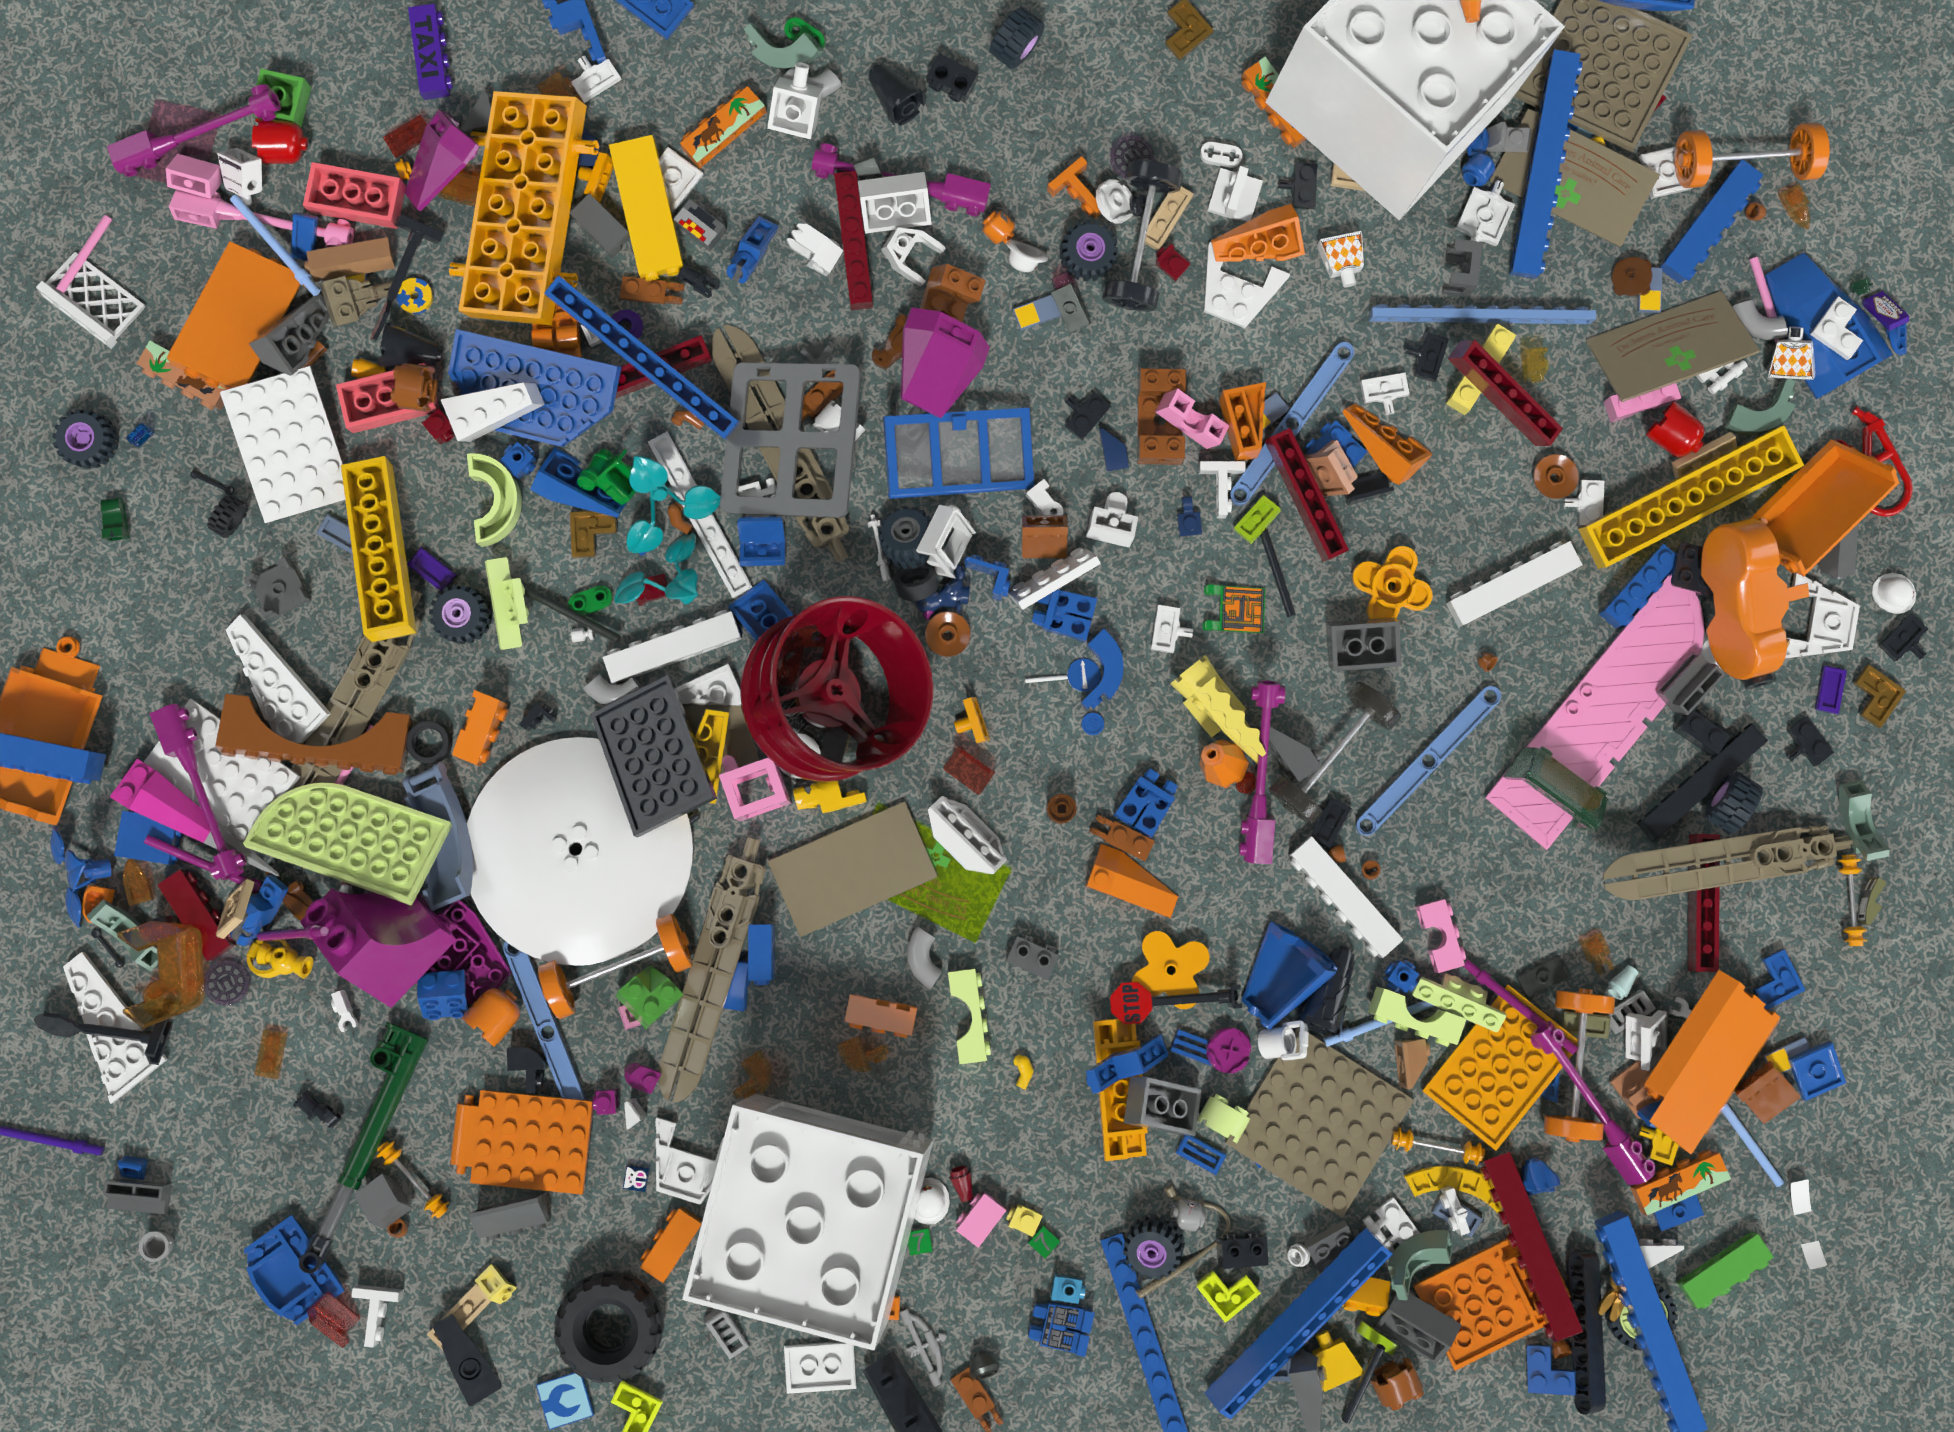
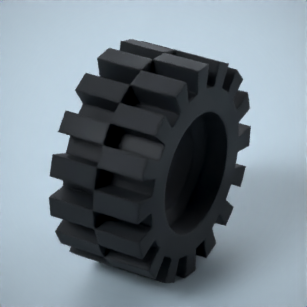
M228 494L223 500L219 501V505H216L214 507L215 510L211 512V517L208 518L207 523L208 528L221 537L228 538L234 534V530H237L239 524L243 522L242 519L246 517L245 513L248 512V505L235 496Z

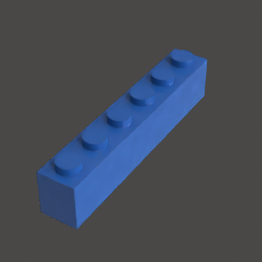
M1743 159L1737 163L1659 268H1662V272L1679 284L1685 279L1689 281L1697 272L1695 266L1698 262L1702 264L1710 253L1707 250L1710 246L1713 245L1715 247L1723 237L1720 234L1724 228L1728 229L1736 219L1733 215L1736 211L1741 212L1749 202L1746 199L1750 193L1754 195L1761 186L1759 181L1763 174Z

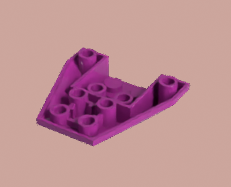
M438 109L425 128L405 190L406 196L419 211L427 206L470 160L475 158L480 147L473 138L458 129L460 123L454 116Z
M911 308L903 327L901 399L938 418H942L984 366L990 347L982 334L940 311Z
M457 900L446 905L437 913L438 917L457 940L425 973L465 970L466 998L468 1003L473 1004L488 989L499 988L509 977L511 971L475 912L462 901Z

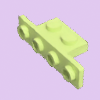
M506 557L486 560L485 566L499 647L501 650L521 647L522 640L519 624L528 623L527 618L529 615L523 597L525 594L524 585L521 583L520 578L511 579L508 559Z
M1446 973L1441 985L1421 977L1413 991L1414 997L1494 1032L1499 1031L1506 1018L1505 1012L1486 1005L1488 991Z

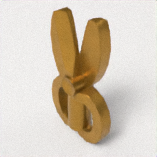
M1610 1277V1285L1613 1289L1603 1296L1598 1305L1597 1312L1603 1315L1612 1305L1609 1319L1615 1322L1621 1315L1624 1305L1619 1298L1621 1293L1619 1286Z

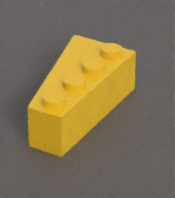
M706 709L695 740L717 796L729 713ZM716 799L709 803L716 804Z

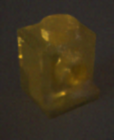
M1547 347L1525 349L1520 354L1524 380H1531V383L1544 381V375L1549 368L1548 360L1544 358V354L1548 352Z

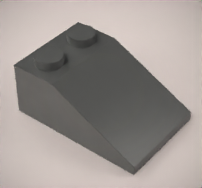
M1261 724L1256 727V729H1258L1259 731L1261 729ZM1270 727L1268 750L1292 784L1300 782L1321 767L1319 763L1321 759L1314 749L1310 750L1307 746Z

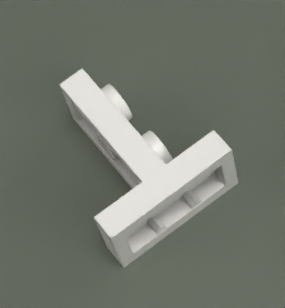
M1200 461L1198 474H1216V518H1226L1228 512H1231L1232 501L1228 499V490H1231V477H1227V474H1243L1245 472V461Z
M367 1285L353 1287V1298L370 1299L364 1347H375L379 1344V1341H382L384 1327H381V1320L386 1316L387 1304L384 1301L399 1302L403 1299L404 1289Z

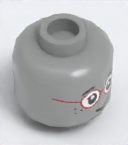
M1181 1199L1177 1205L1172 1206L1170 1218L1174 1219L1175 1227L1179 1226L1182 1230L1195 1232L1204 1225L1206 1210L1203 1209L1200 1202Z

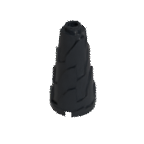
M1340 945L1339 949L1335 948L1330 953L1329 958L1337 966L1336 974L1307 998L1302 1010L1299 1011L1296 1021L1306 1023L1309 1030L1326 1035L1327 1030L1332 1031L1331 1037H1340L1347 1008L1346 1002L1351 986L1349 983L1355 965V955L1352 954L1353 950L1351 948Z

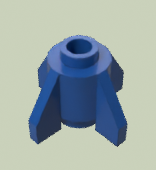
M1539 1158L1528 1159L1525 1161L1526 1164L1522 1166L1521 1180L1528 1196L1542 1192L1556 1191L1555 1186L1561 1185L1559 1176L1545 1161H1539Z

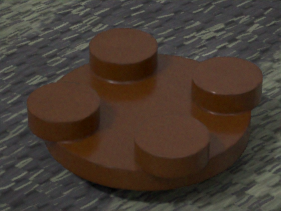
M1629 257L1618 261L1612 273L1615 294L1618 296L1647 295L1651 290L1650 284L1653 278L1651 262L1638 257Z

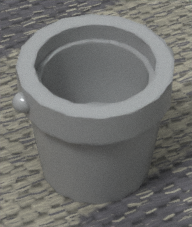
M151 1231L141 1238L138 1251L145 1260L158 1262L164 1259L173 1249L174 1239L168 1232Z

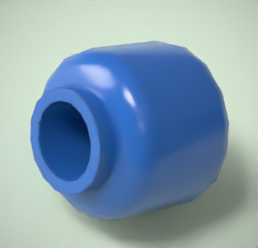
M1475 153L1463 165L1462 175L1464 181L1470 186H1483L1493 176L1496 170L1495 164L1489 155Z

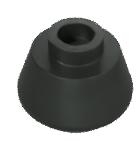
M979 1351L973 1354V1359L970 1360V1377L975 1380L989 1378L998 1373L1000 1364L991 1353Z

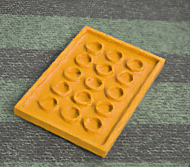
M1506 985L1505 989L1543 1020L1552 1022L1556 1029L1563 1031L1564 1036L1576 1046L1578 1045V1040L1511 986ZM1499 995L1490 1005L1506 1013V1018L1499 1031L1494 1032L1475 1024L1422 1090L1423 1093L1495 1151L1563 1068L1554 1053L1545 1054L1542 1049H1537L1532 1045L1531 1034L1537 1026ZM1561 1047L1568 1059H1570L1572 1054L1564 1047Z

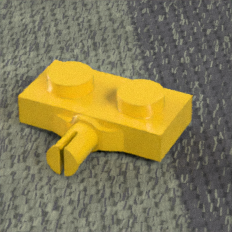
M1641 1126L1640 1130L1648 1132V1134L1639 1131V1136L1652 1139V1147L1648 1158L1673 1165L1678 1144L1657 1127L1655 1130Z

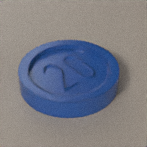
M1089 713L1082 719V729L1088 735H1097L1104 728V720L1097 713Z

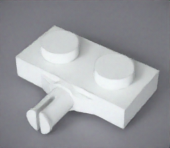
M582 56V59L579 58L578 62L584 72L580 77L573 80L571 84L585 103L619 82L621 77L609 59L599 65L591 66L586 56Z
M1406 373L1361 380L1360 382L1364 404L1383 402L1385 415L1395 413L1392 403L1394 399L1409 395Z
M1580 480L1577 498L1564 497L1563 502L1572 503H1563V507H1577L1579 525H1587L1603 516L1604 481Z
M1157 606L1151 650L1173 654L1175 641L1178 636L1192 638L1193 628L1180 627L1179 615L1181 608Z
M1451 1186L1441 1188L1442 1195L1440 1200L1444 1209L1448 1208L1450 1214L1448 1222L1452 1231L1456 1230V1233L1460 1235L1470 1233L1465 1219L1468 1212H1465L1467 1210L1461 1206L1455 1189Z

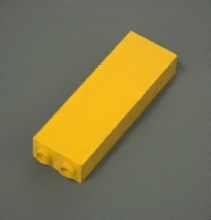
M653 135L610 144V153L640 278L651 281L652 279L657 280L660 275L667 274V276L678 275L684 266Z

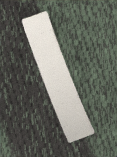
M1808 1179L1791 1183L1794 1215L1812 1211ZM1819 1241L1801 1244L1809 1269L1827 1266Z

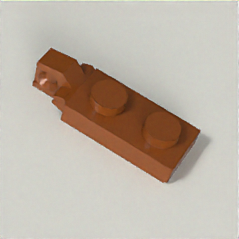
M832 370L825 377L835 378V371ZM819 382L803 398L801 422L808 415L812 419L818 416L831 400L834 401L843 393V383Z

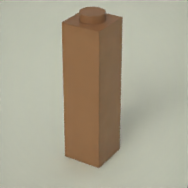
M388 237L306 251L308 261H304L305 269L311 274L314 283L343 276L349 277L395 268Z

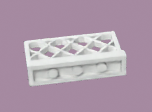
M74 252L46 283L41 281L36 288L42 297L112 349L117 343L116 339L140 315L146 306L87 260L83 264V272H78L74 277H84V287L72 288L71 282L64 293L59 292L54 284L63 278L64 273L78 254ZM99 276L101 285L88 286V277ZM116 289L118 291V299L106 300L105 290ZM101 290L102 300L89 301V291ZM85 292V302L73 301L72 293ZM133 302L137 305L132 312L123 313L122 303ZM119 304V313L107 314L106 305ZM102 305L103 315L93 316L90 314V306ZM120 318V325L115 331H112L108 327L107 319Z

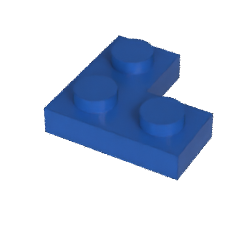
M1781 949L1761 959L1772 980L1752 991L1755 996L1766 1004L1764 1008L1768 1010L1806 991L1785 949Z
M1528 1344V1393L1575 1396L1576 1370L1552 1369L1551 1345Z

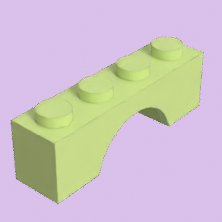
M975 969L948 972L951 996L962 999L969 1006L972 1014V1023L968 1032L957 1040L959 1064L987 1061L986 1055H991L989 1041L984 1042L983 1033L988 1032L986 1018H981V1010L985 1009L984 998L978 994V987L982 986L981 974L976 973Z
M1377 986L1368 1009V1013L1375 1015L1374 1020L1385 1024H1387L1388 1020L1395 1022V1028L1406 1032L1408 1028L1416 1030L1414 1035L1428 1039L1430 1035L1436 1038V1043L1447 1047L1449 1043L1458 1045L1466 1022L1465 1018L1439 1009L1426 1019L1416 1020L1406 1008L1405 996Z

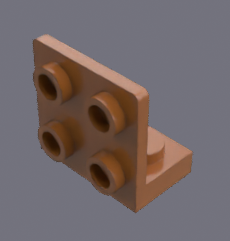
M1067 515L1022 516V557L1066 558Z
M1771 1061L1742 1081L1735 1090L1739 1099L1749 1106L1763 1124L1770 1121L1800 1098L1799 1093Z

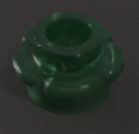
M1867 277L1850 284L1853 290L1851 293L1856 292L1857 296L1871 291L1869 286L1873 285V282L1870 283Z

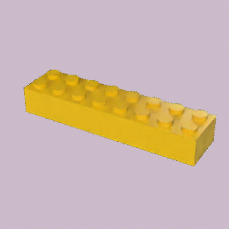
M386 456L341 465L363 634L371 642L416 633L393 465Z

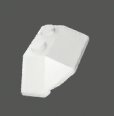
M941 796L928 809L933 837L965 869L994 874L1007 861L998 836L966 805Z

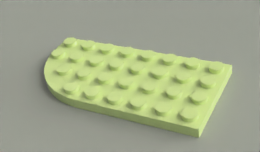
M313 783L294 788L271 802L258 816L243 844L246 848L412 906L452 828V824L441 818L348 786L335 783Z

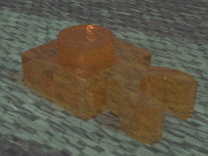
M1601 932L1579 941V945L1588 963L1595 961V971L1598 975H1603L1601 970L1603 964H1606L1609 970L1614 969L1613 963L1605 958V955L1609 954L1610 951Z

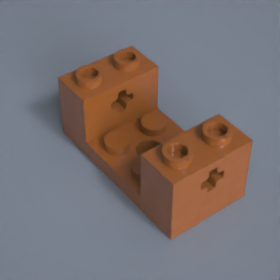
M949 264L933 267L920 309L940 311L963 323L967 305L980 301L986 280Z
M1140 369L1138 375L1137 464L1182 465L1185 459V436H1183V432L1167 420L1164 425H1157L1154 422V417L1157 415L1155 411L1165 393L1175 389H1179L1183 393L1186 392V369Z

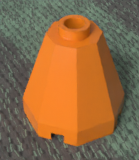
M1221 739L1204 747L1199 765L1207 782L1226 789L1231 784L1243 780L1249 762L1244 751L1234 742Z

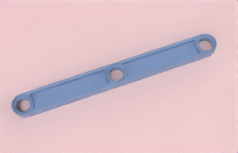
M1342 342L1334 348L1270 437L1288 429L1286 420L1289 418H1293L1298 422V427L1292 430L1294 436L1297 435L1353 358L1354 348L1351 344ZM1339 348H1347L1350 353L1349 357L1346 359L1340 358L1338 356ZM1266 444L1262 447L1258 457L1254 458L1232 488L1230 499L1233 504L1237 506L1245 505L1275 465ZM1238 489L1244 490L1246 499L1243 501L1236 500L1234 492Z
M1488 686L1482 689L1356 821L1355 827L1359 834L1364 836L1373 834L1501 700V692L1498 688ZM1487 690L1493 691L1496 695L1493 703H1488L1484 699V693ZM1426 754L1434 758V764L1431 767H1426L1422 763V758ZM1363 819H1368L1372 823V828L1369 832H1364L1360 828V822Z
M505 941L503 946L504 953L561 1097L587 1100L551 1008L543 995L542 986L530 955L522 951L512 954L508 948L509 943ZM545 1026H551L554 1029V1036L551 1039H546L542 1035V1029Z

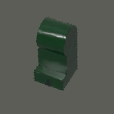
M121 497L102 499L100 503L103 515L102 538L107 541L130 539L123 499Z

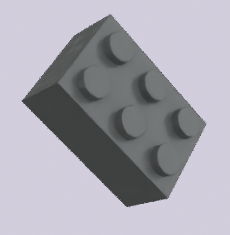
M1396 618L1327 622L1329 667L1333 671L1401 666L1400 621Z
M1130 1077L1124 1123L1176 1135L1195 1136L1201 1090L1148 1077Z

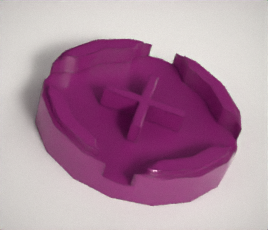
M1224 1027L1217 1030L1210 1037L1206 1055L1214 1069L1223 1073H1236L1248 1064L1251 1044L1244 1032L1233 1027Z

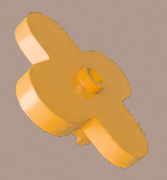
M1398 546L1391 549L1383 565L1366 561L1359 563L1353 569L1352 582L1354 586L1360 591L1371 595L1366 610L1369 619L1397 618L1401 607L1420 611L1430 605L1433 596L1430 586L1413 576L1418 559L1416 553L1411 548ZM1389 582H1393L1395 584V588L1393 590L1388 589Z
M1161 931L1148 933L1141 944L1142 952L1148 961V965L1139 969L1133 975L1131 982L1140 983L1151 993L1152 997H1156L1163 992L1167 996L1199 994V988L1193 976L1208 965L1210 959L1208 949L1202 943L1195 941L1187 942L1176 948L1166 933ZM1169 966L1175 968V972L1172 975L1167 973ZM1196 1003L1178 1004L1174 1006L1179 1009H1189L1192 1008Z

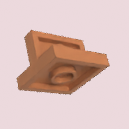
M1331 440L1317 453L1304 455L1323 496L1345 495L1354 490L1351 483L1358 476L1337 440Z
M1638 1060L1615 1076L1609 1083L1634 1116L1640 1119L1637 1115L1638 1110L1656 1102V1100L1646 1094L1647 1090L1644 1089V1084L1654 1068L1651 1071L1641 1070V1061Z

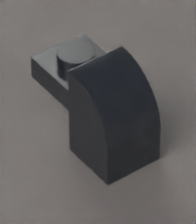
M530 1046L508 1047L507 1071L526 1070V1093L539 1092V1087H543L542 1073L539 1074V1070L548 1068L544 1055L536 1048Z

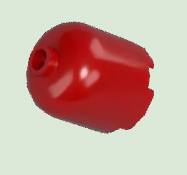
M255 118L258 126L253 125L252 148H257L258 156L256 157L261 159V163L295 164L300 161L303 151L308 150V138L304 137L303 131L297 123L274 119L264 121L262 118Z
M1673 401L1662 412L1665 417L1660 423L1655 421L1647 431L1646 436L1675 457H1684L1690 452L1697 453L1704 444L1701 441L1705 432L1704 425L1682 405Z

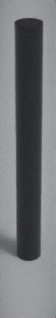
M1264 530L1260 537L1288 618L1296 615L1269 532Z
M1382 1344L1376 1345L1345 1410L1342 1421L1347 1424L1351 1422L1385 1351V1347Z

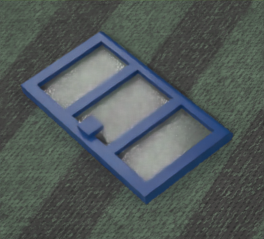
M1029 408L948 412L942 418L932 414L883 417L889 499L1024 490L1034 487Z

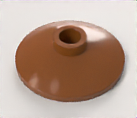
M1559 454L1549 455L1540 460L1535 467L1533 475L1535 486L1539 492L1552 499L1567 497L1575 490L1579 481L1576 465L1568 457ZM1552 474L1557 475V482L1551 480Z
M953 612L939 613L927 624L925 631L926 642L929 648L940 656H956L963 652L969 644V625L959 614ZM946 631L952 633L951 639L944 638L943 635Z

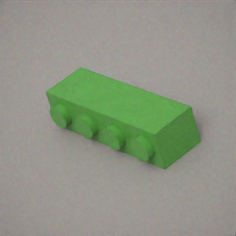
M1750 1231L1676 1283L1691 1306L1703 1309L1711 1305L1712 1299L1718 1295L1723 1296L1730 1292L1731 1286L1737 1282L1742 1283L1749 1279L1750 1273L1756 1269L1761 1270L1768 1266L1769 1260L1774 1257L1759 1234Z

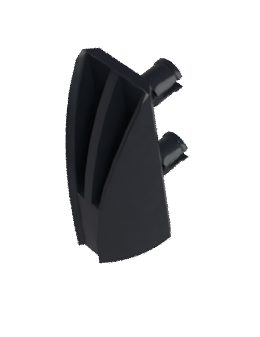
M894 1351L863 1370L868 1383L895 1432H943Z

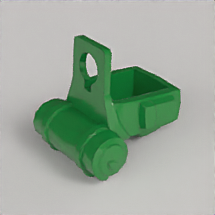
M625 448L614 456L607 449H599L592 457L588 466L580 473L577 479L578 485L588 491L598 486L620 505L628 502L636 493L629 483L632 467L621 461L628 450Z

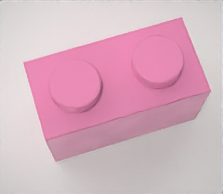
M177 154L166 167L167 187L211 199L222 184L221 168L217 164Z
M985 1191L982 1195L979 1193L975 1195L970 1202L972 1208L967 1214L963 1212L955 1222L958 1224L956 1231L978 1248L1007 1211L1002 1204Z

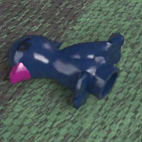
M960 564L955 569V578L945 584L939 592L935 591L931 596L915 601L916 608L923 613L925 619L928 620L932 613L942 606L956 607L957 612L960 613L962 604L968 605L970 587L963 586V579L966 573Z

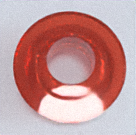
M1245 772L1243 780L1235 784L1236 789L1240 793L1245 794L1253 792L1256 788L1255 775L1251 772Z

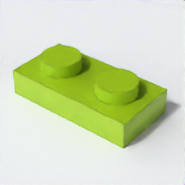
M1263 495L1234 527V531L1252 544L1281 512V508Z

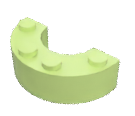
M470 453L467 454L469 476L474 481H483L489 484L494 493V502L489 513L483 518L474 520L476 543L481 547H485L499 542L513 530L520 517L522 496L517 481L500 462L486 455Z

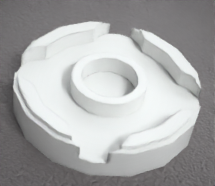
M1108 179L1100 184L1096 190L1097 206L1108 221L1115 224L1123 223L1133 215L1129 204L1133 196L1124 184L1121 185L1116 179Z

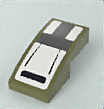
M1880 877L1871 878L1863 892L1858 912V923L1861 925H1871L1882 908L1875 900L1887 882Z

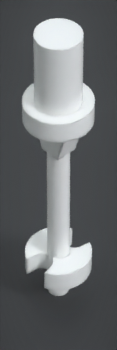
M870 515L871 521L867 524L868 528L873 527L879 552L876 564L877 567H880L882 580L889 581L891 580L888 566L890 563L887 561L886 556L884 557L878 538L877 526L881 525V520L877 521L875 515Z

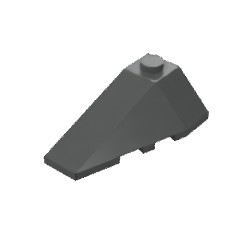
M320 293L310 297L249 343L262 363L289 376L306 364L309 358L308 354L311 348H314L319 332L323 330L330 317L324 298Z
M1299 1349L1291 1358L1290 1380L1306 1432H1321L1324 1380H1327L1326 1369L1320 1365L1317 1356Z

